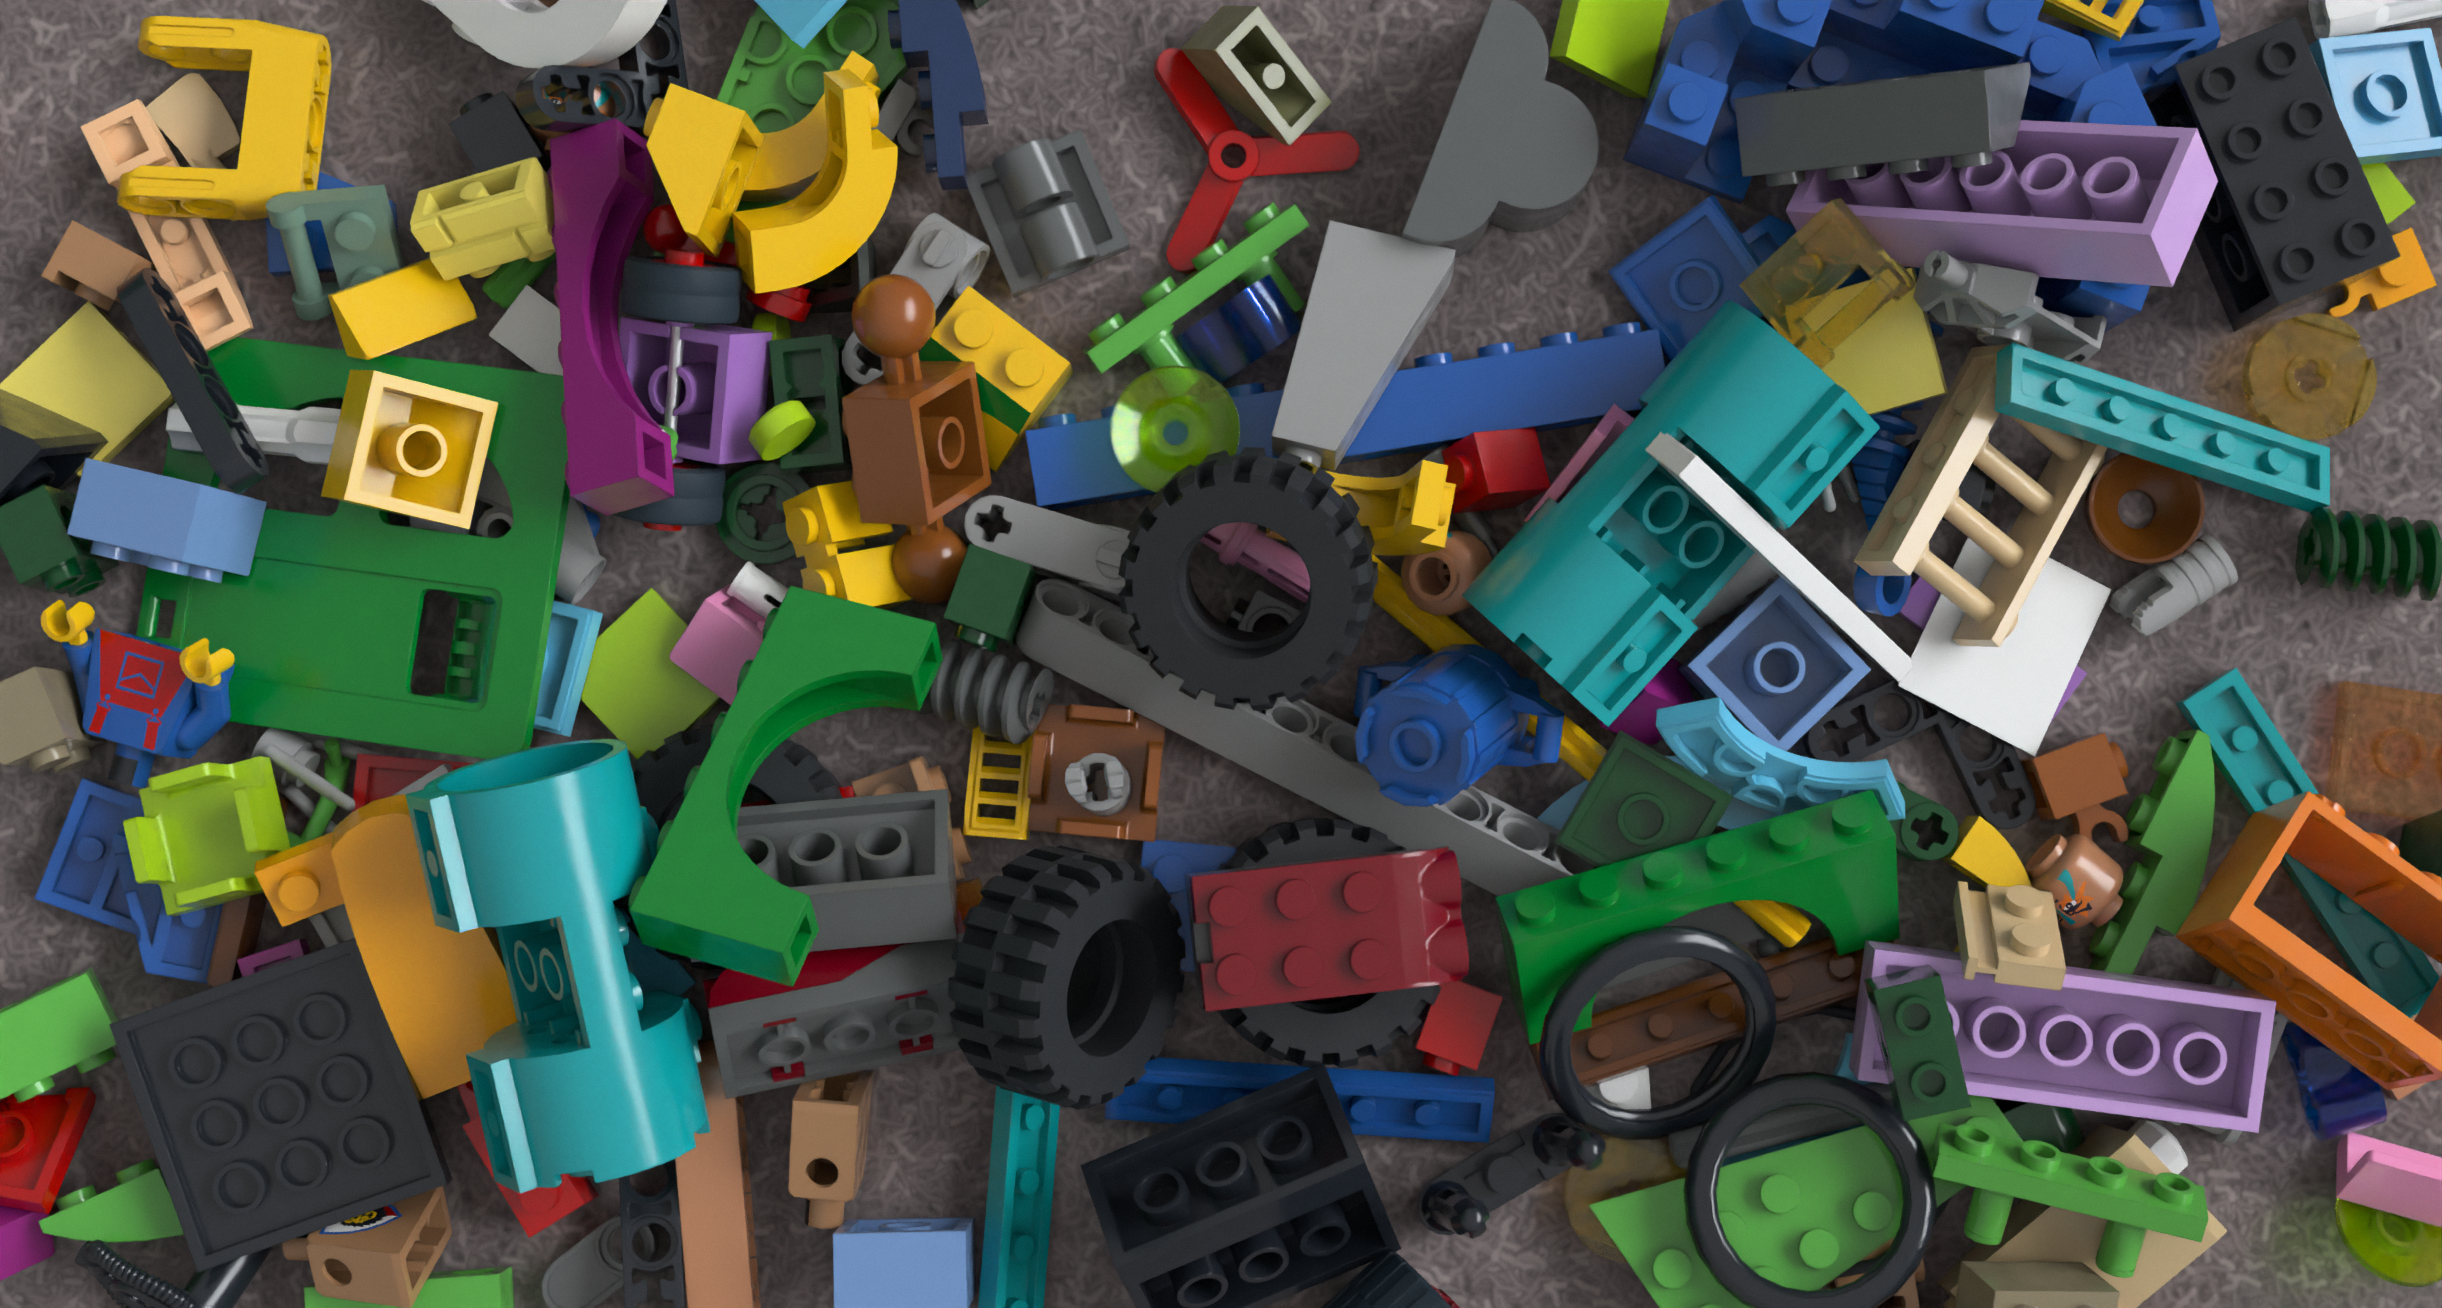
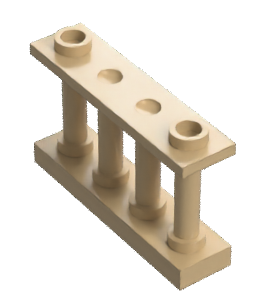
M2009 344L1972 347L1950 386L1948 394L1945 395L1854 559V562L1871 576H1910L1913 571L1964 611L1965 615L1952 637V640L1960 646L2000 647L2003 640L2011 634L2017 624L2018 613L2088 483L2101 469L2107 447L2010 416L2053 452L2036 482L1988 442V433L1999 415V412L1995 411L1997 352ZM1972 463L2024 505L2008 536L1959 497V486ZM1942 517L1995 559L1979 589L1929 551V541Z

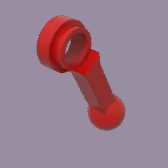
M672 204L659 205L648 213L644 221L643 233L646 242L653 250L664 255L665 248L703 252L684 231ZM725 239L719 257L715 258L705 254L704 260L737 267L735 242ZM804 285L755 294L748 286L745 296L748 301L759 307L799 322H805L812 303L807 301L811 289Z

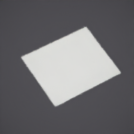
M1967 537L1953 570L1979 589L1995 559ZM2048 557L2018 613V621L2014 630L2003 640L2000 647L1960 646L1952 640L1965 612L1941 594L1911 656L1913 660L1911 663L1914 667L1901 680L1898 686L2035 756L2111 589Z

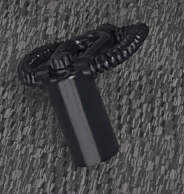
M98 1239L92 1242L87 1241L81 1247L76 1256L75 1264L87 1269L88 1273L103 1285L107 1294L111 1295L113 1300H116V1304L121 1305V1308H234L272 1248L268 1247L201 1272H197L196 1269L184 1289L174 1287L172 1283L168 1284L166 1280L161 1282L162 1279L160 1277L155 1278L154 1274H149L147 1271H142L141 1268L131 1265L130 1262H126L124 1258L117 1255L107 1243Z

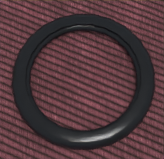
M1661 926L1631 933L1603 946L1578 965L1558 989L1545 1015L1539 1044L1541 1075L1552 1099L1576 1122L1596 1133L1623 1140H1656L1708 1122L1724 1102L1757 1079L1770 1054L1777 1018L1775 993L1766 970L1748 949L1725 935L1693 926ZM1667 957H1690L1702 960L1725 972L1739 990L1745 1007L1746 1024L1742 1041L1732 1060L1715 1079L1698 1092L1682 1100L1652 1109H1623L1611 1106L1594 1097L1583 1086L1572 1065L1570 1044L1574 1026L1583 1008L1599 989L1629 969L1645 962Z
M1814 1071L1786 1073L1770 1077L1747 1086L1724 1102L1699 1134L1688 1159L1683 1189L1686 1223L1699 1257L1716 1281L1742 1304L1750 1308H1876L1895 1295L1919 1267L1932 1238L1937 1206L1931 1164L1921 1139L1908 1121L1904 1122L1894 1106L1876 1091L1846 1077ZM1813 1104L1838 1109L1855 1117L1878 1135L1891 1153L1900 1175L1903 1207L1900 1226L1891 1247L1873 1269L1854 1282L1834 1289L1804 1291L1783 1287L1760 1276L1741 1260L1727 1240L1719 1218L1717 1186L1720 1168L1729 1148L1746 1127L1765 1114L1787 1106Z

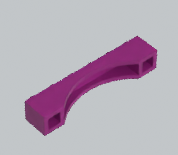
M616 118L551 139V167L548 170V182L553 193L554 225L552 227V243L556 250L558 282L554 288V295L560 312L561 329L558 358L563 368L565 399L561 405V416L566 428L568 461L565 464L564 474L570 489V496L606 516L675 497L671 436L651 418L635 394L623 364L618 334L619 294L623 279L624 263L630 253L638 229L654 202L652 157L646 146L647 140Z

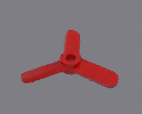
M1177 48L1166 49L1155 60L1153 69L1156 79L1208 155V165L1167 247V260L1180 273L1190 274L1197 270L1191 259L1215 242L1243 182L1251 176L1341 171L1349 169L1358 160V143L1355 137L1346 131L1302 133L1290 146L1283 145L1271 135L1249 136L1238 130L1206 80L1182 50ZM1236 147L1242 150L1245 155L1243 165L1238 168L1226 166L1221 159V154L1225 149Z

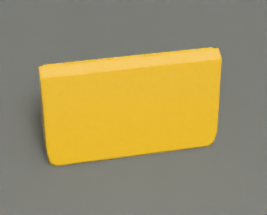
M430 258L328 295L347 356L364 360L378 357L477 318L474 305L458 277L444 281Z

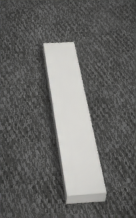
M1661 432L1645 449L1867 658L1899 683L1914 667L1911 663L1913 660L1696 454L1668 433L1664 435Z

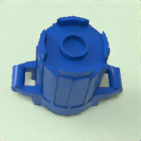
M1451 644L1431 654H1416L1406 662L1389 661L1370 666H1360L1358 668L1353 714L1360 718L1355 733L1357 759L1360 764H1366L1371 775L1380 784L1378 787L1381 789L1378 791L1383 796L1404 806L1428 807L1437 803L1438 805L1446 804L1463 789L1467 790L1496 765L1527 767L1542 763H1555L1559 759L1564 712L1540 697L1536 681L1526 677L1520 678L1518 673L1495 652L1477 644ZM1383 679L1392 681V683L1382 689ZM1529 714L1538 716L1535 737L1528 735L1524 737Z

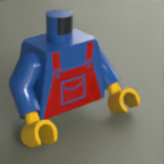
M57 600L43 611L41 626L50 638L62 642L73 672L83 713L82 726L85 733L117 742L108 779L130 786L146 788L156 754L191 759L197 753V750L202 748L230 720L229 681L235 669L234 654L230 650L221 648L210 655V642L205 637L185 649H180L133 634L96 628L94 634L91 631L85 630V628L92 624L95 618V611L91 605L79 601L66 610L64 601Z

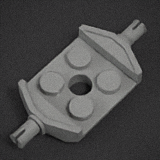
M1935 250L1926 257L1924 266H1920L1913 295L1920 308L1925 312L1929 311L1938 322L1944 325L1963 326L1977 334L1976 338L1987 346L2016 343L2067 361L2071 360L2079 363H2086L2100 350L2107 323V318L2101 315L2071 317L2044 309L2042 307L2043 299L2035 296L2039 276L2035 273L1981 263H1968L1963 260L1958 261L1943 250L1941 253L1939 250Z

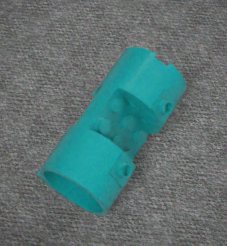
M1726 300L1641 394L1637 401L1643 408V411L1558 504L1549 497L1462 594L1471 605L1607 727L1612 724L1698 629L1692 621L1755 553L1645 450L1661 432L1664 435L1668 433L1696 454L1775 530L1778 527L1785 531L1788 527H1791L1880 429V426L1844 388L1836 384L1800 350L1756 315L1730 300Z
M615 739L582 740L513 752L458 768L433 779L424 786L423 790L405 794L435 925L458 933L478 927H496L517 1022L493 1034L484 1043L483 1049L465 1054L495 1182L518 1193H523L537 1187H558L562 1183L560 1174H569L573 1177L593 1175L595 1183L656 1167L695 1148L694 1133L703 1134L710 1133L711 1131L697 1063L702 1061L697 1042L702 1037L699 1015L694 1006L689 1003L688 998L663 990L642 992L637 978L632 972L628 971L623 946H626L629 942L627 923L622 912L617 907H614L613 904L614 900L631 893L636 880L640 876H647L657 856L656 847L659 837L656 822L647 813L646 807L640 806L626 742Z

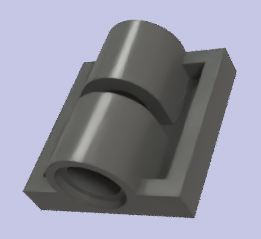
M1081 129L1053 141L1049 138H1043L1017 146L996 158L992 163L993 166L967 176L968 191L1014 298L1130 250V244Z

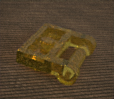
M1841 198L1831 200L1739 286L1777 332L1822 369L1834 359L1835 354L1833 350L1891 299L1900 301L1915 287V283L1909 272L1886 253ZM1862 266L1873 281L1817 331L1811 329L1803 318Z

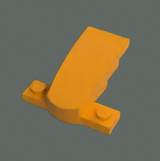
M405 794L372 801L349 814L334 827L333 832L256 861L254 874L282 927L343 903L345 904L370 981L390 1030L422 1098H428L471 1081L465 1054L483 1049L484 1043L493 1034L517 1022L498 935L493 927H478L458 933L435 925Z

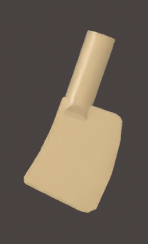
M186 74L146 106L159 130L182 153L191 167L226 169L221 161L240 148L241 138L235 123L221 99L200 74Z

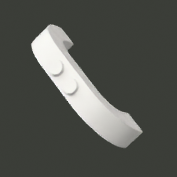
M422 0L425 3L436 6L453 22V30L463 39L479 45L486 52L502 61L516 66L538 69L550 65L590 67L607 63L621 56L646 35L667 0H559L549 8L539 0Z

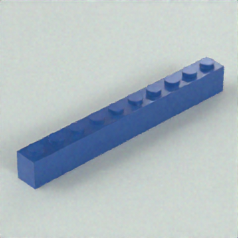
M1628 322L1603 328V338L1578 341L1576 332H1567L1539 339L1541 348L1516 352L1513 342H1505L1478 348V358L1453 362L1452 353L1450 352L1418 357L1414 359L1415 368L1396 371L1339 464L1438 449L1447 442L1451 446L1473 432L1535 427L1537 433L1599 423L1613 404H1616L1631 417H1636L1643 411L1637 399L1665 369L1659 330L1641 331L1639 322ZM1250 383L1226 389V399L1202 402L1200 393H1189L1165 398L1163 400L1164 409L1139 412L1137 403H1128L1101 409L1102 419L1077 422L1076 415L1073 413L1038 419L1039 429L1025 431L1037 507L1055 511L1154 495L1177 472L1187 465L1196 466L1202 463L1207 455L1226 450L1229 456L1239 455L1245 447H1258L1265 449V456L1279 459L1277 456H1272V432L1284 389L1265 392L1263 383Z

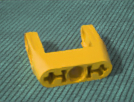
M150 16L141 21L137 46L143 54L165 61L177 69L249 72L237 169L141 165L120 176L117 193V203L119 206L134 213L150 216L256 220L269 218L266 203L273 196L286 192L317 190L332 65L327 37L258 20Z

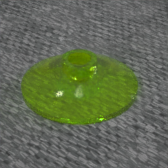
M1164 366L1142 374L1132 381L1120 395L1111 418V443L1115 456L1126 474L1142 487L1157 493L1177 472L1189 464L1196 466L1202 463L1207 455L1226 450L1229 456L1236 455L1240 439L1239 416L1231 396L1213 377L1191 367ZM1179 422L1186 426L1188 437L1182 444L1172 445L1164 439L1163 431L1168 424Z
M2337 1198L2335 1219L2338 1232L2349 1252L2363 1267L2385 1281L2406 1287H2425L2442 1280L2441 1227Z

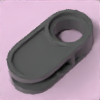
M620 1214L604 1222L547 1268L541 1282L542 1296L549 1308H595L624 1285L623 1261L619 1260L610 1248L611 1235L616 1228L621 1226ZM654 1225L646 1226L639 1230L644 1238L645 1246L640 1259L652 1262L656 1258L659 1249V1234ZM634 1271L633 1278L640 1272Z

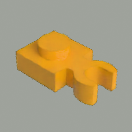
M2412 228L2392 235L2401 257L2362 279L2343 288L2345 294L2343 302L2326 311L2328 318H2340L2351 313L2358 306L2360 298L2365 295L2374 312L2437 286Z

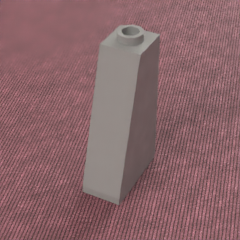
M1329 221L1272 432V456L1280 457L1283 451L1302 457L1300 467L1311 473H1316L1319 467L1336 470L1450 286L1456 250L1437 245L1420 244L1399 236Z

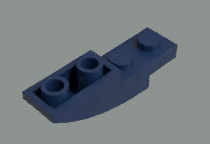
M898 0L899 9L888 10L891 49L902 48L908 68L929 66L928 71H918L921 109H933L934 134H923L926 172H937L943 191L968 189L963 126L989 123L978 62L961 10L956 0Z

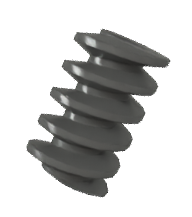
M955 639L948 641L941 651L943 661L920 711L916 712L923 715L934 712L935 717L941 721L950 722L957 719L958 724L966 729L971 730L980 726L981 731L988 736L996 737L1003 734L1005 740L1016 745L1024 743L1033 735L1048 708L1054 686L1053 672L1047 668L1043 669L1033 684L1030 683L1031 665L1028 662H1019L1011 675L1008 676V658L1005 655H995L986 669L984 668L985 651L982 648L973 647L964 661H961L962 644Z

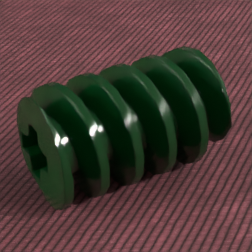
M2316 507L2307 516L2298 535L2295 562L2297 580L2300 585L2304 584L2311 570L2316 569L2319 587L2330 589L2337 572H2341L2345 591L2355 592L2360 585L2363 575H2366L2368 577L2370 594L2381 595L2385 590L2388 578H2392L2394 594L2400 598H2406L2411 592L2414 581H2417L2421 600L2432 601L2437 594L2442 577L2441 537L2437 526L2430 520H2417L2411 524L2405 517H2391L2386 521L2380 514L2367 513L2360 518L2355 511L2342 510L2335 515L2329 508Z

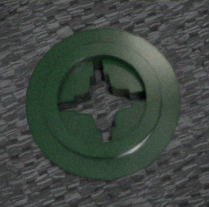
M758 463L747 466L733 474L724 486L722 516L720 521L716 523L718 533L724 544L734 554L752 563L780 564L796 554L793 543L788 537L785 522L781 524L771 523L768 526L767 532H763L761 541H759L760 532L757 530L759 521L751 516L748 511L741 510L742 504L752 507L753 504L763 506L767 497H771L773 488H776L774 495L776 498L775 508L784 513L782 502L810 490L808 484L800 475L781 470L779 464Z

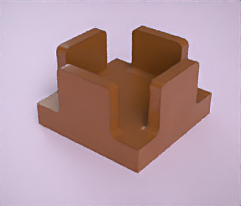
M1049 704L1041 723L1037 727V733L1033 735L1028 798H1031L1028 831L1155 842L1166 727L1130 709L1069 704V706ZM1093 753H1105L1115 756L1128 771L1132 780V795L1128 804L1120 812L1111 816H1097L1085 810L1069 794L1066 787L1065 773L1069 764L1079 762L1083 757ZM1104 769L1095 771V782L1087 784V793L1093 792L1098 797V801H1104L1108 799V787L1105 781Z

